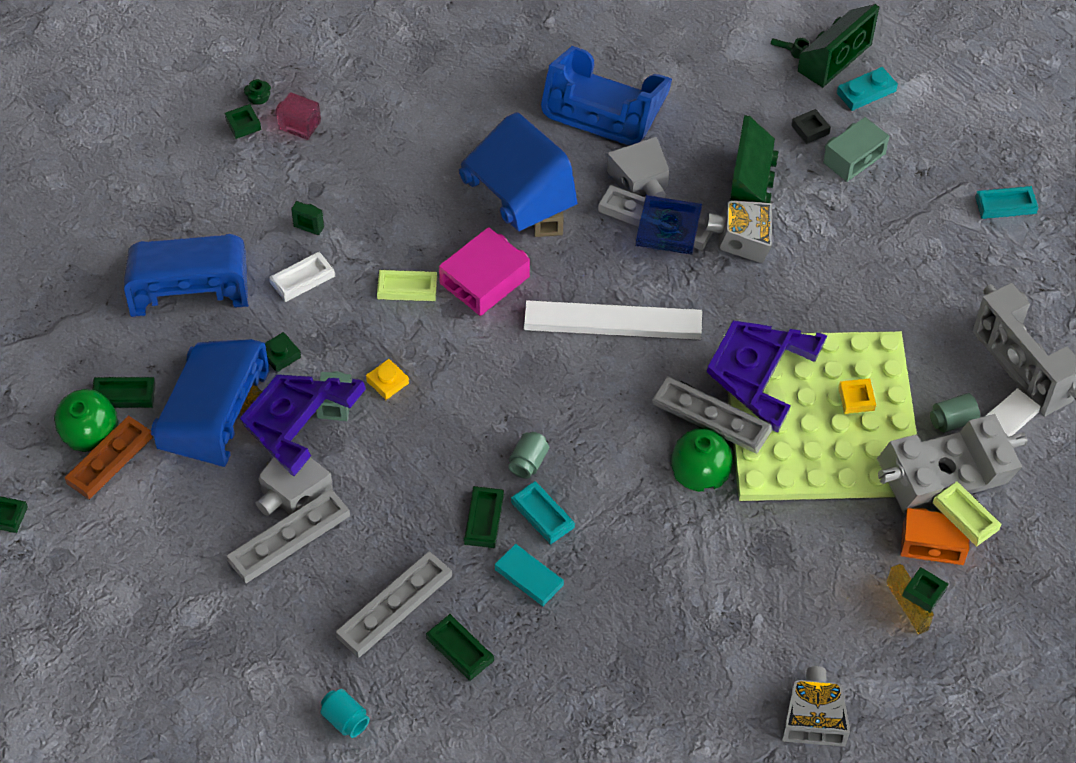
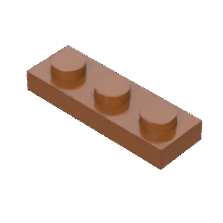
M128 415L64 477L66 484L90 500L153 438L151 430Z

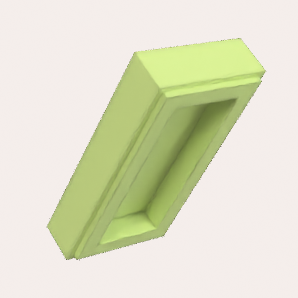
M379 270L377 299L436 301L437 272Z
M957 481L933 499V504L976 547L1000 530L1002 524Z

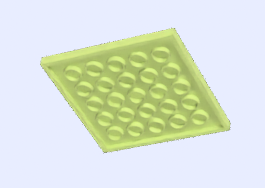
M902 331L822 333L827 335V339L815 362L785 350L763 393L791 405L790 411L779 432L777 433L772 430L757 454L733 443L739 501L895 497L889 483L882 484L880 482L881 479L878 478V472L882 468L877 458L890 441L917 434ZM801 333V334L813 335V336L816 335V333ZM870 378L876 401L875 411L844 414L838 388L840 381ZM728 391L729 405L758 418Z

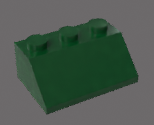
M873 4L852 9L843 17H838L828 30L820 32L814 42L801 49L798 55L799 65L797 72L822 88L826 86L872 45L879 6Z
M744 115L730 201L771 203L772 193H767V188L773 189L775 172L770 171V168L776 167L779 151L773 150L775 138L752 117Z

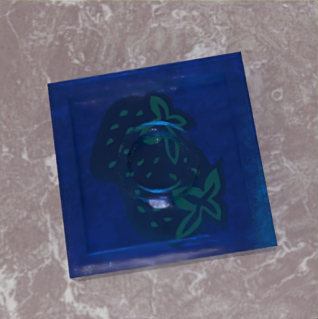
M646 195L635 246L692 255L702 204Z

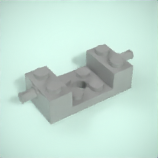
M1013 283L998 290L995 289L993 284L985 287L983 290L985 296L982 298L972 331L1019 388L1041 406L1039 411L1044 417L1072 403L1074 399L1076 400V355L1068 346L1047 355L1042 345L1035 342L1023 325L1030 303L1026 295L1019 291Z
M995 414L969 420L960 432L920 442L916 434L890 441L877 458L882 468L878 472V478L881 479L880 482L882 484L889 483L904 513L907 511V508L916 509L933 505L934 497L956 481L970 494L1008 484L1022 468L1014 448L1027 445L1028 440L1027 437H1024L1025 433L1023 432L1007 436ZM938 463L946 464L950 468L951 474L941 471Z

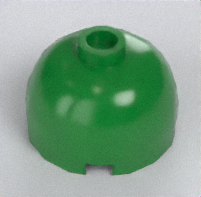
M81 389L71 392L60 401L54 414L57 433L64 443L76 451H92L118 426L117 412L107 397L96 390Z
M695 429L685 433L677 440L671 454V466L675 479L685 488L694 491H704V488H711L713 486L714 489L721 487L728 480L732 470V453L727 441L717 432L709 429Z

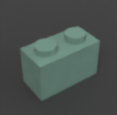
M864 117L856 124L852 123L841 135L832 137L827 142L823 163L848 182L886 154L889 135Z

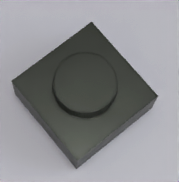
M816 109L793 118L791 125L806 144L829 135L831 128Z

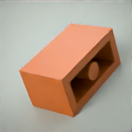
M907 508L902 527L900 556L964 565L969 551L970 540L943 513L932 512L924 508Z

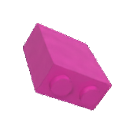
M490 227L439 265L440 284L479 316H482L530 277V259L527 254L520 249H516L502 234H497Z

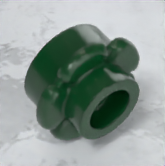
M256 79L245 86L244 94L248 97L249 102L260 105L268 101L271 86L266 81Z

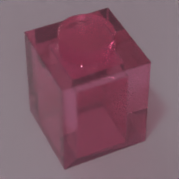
M291 92L276 108L279 129L306 140L310 138L321 122L319 103Z

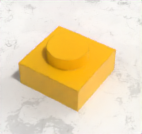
M390 359L366 375L367 383L385 400L409 384L408 376Z
M870 378L840 381L838 388L844 414L875 411L876 401Z

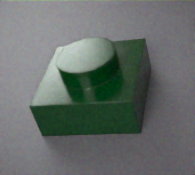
M250 104L224 113L225 120L236 139L261 130V123Z
M296 201L291 208L293 226L320 235L324 229L322 209L312 204Z
M284 332L265 343L268 363L276 372L301 358V351Z
M920 567L904 589L902 596L931 613L946 592L949 584Z

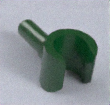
M772 38L771 45L791 51V55L798 59L801 49L806 45L809 46V41L805 38H797L794 43H788Z

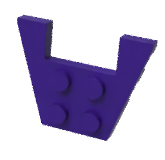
M733 320L708 365L707 373L758 418L771 424L773 431L778 433L790 411L791 405L763 393L785 350L815 362L826 342L827 335L822 333H816L815 336L801 334V330L790 329L789 332L771 329L772 326Z
M276 375L241 416L240 420L270 454L292 476H295L311 457L308 448L291 440L325 399L351 408L366 390L363 381L359 379H352L351 383L340 382L339 378L314 381L309 376Z

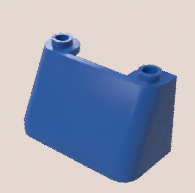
M574 46L567 49L549 65L541 102V108L545 116L560 123L626 145L639 143L645 138L670 91L672 78L660 74H652L644 80L640 90L593 74L594 59L592 55L586 50Z
M518 112L505 117L461 162L459 174L462 181L471 187L479 185L480 181H482L501 199L502 207L500 208V213L503 220L507 224L510 223L518 232L578 204L573 171L567 155Z
M234 234L150 242L141 241L130 246L124 276V292L131 317L145 316L146 307L150 303H152V306H158V296L216 292L217 300H223V296L228 297L233 301L234 308L248 307L246 250L243 239Z
M253 339L198 342L195 347H190L186 359L187 363L160 418H156L152 424L151 435L154 436L157 449L222 467L226 466L231 453L225 450V445L228 443L229 438L233 439L235 435L233 425L252 385L258 386L259 381L265 382L270 371L266 346L261 341Z

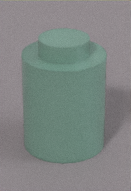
M970 393L933 405V411L930 412L933 426L936 429L939 428L943 433L963 427L969 420L980 418L978 404Z

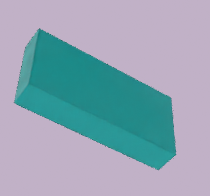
M1032 186L977 191L975 195L982 219L1037 214L1039 208Z
M536 481L511 497V503L550 545L575 528V522Z
M517 544L495 563V570L541 606H544L564 586V580Z

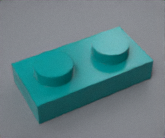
M882 66L839 85L837 95L853 111L896 92L898 83Z

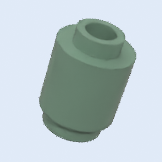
M537 432L523 433L509 457V470L516 476L528 479L531 475L536 474L549 450L546 438Z

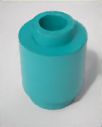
M344 689L332 690L322 699L321 715L343 735L355 738L369 724L370 718L366 715V709Z

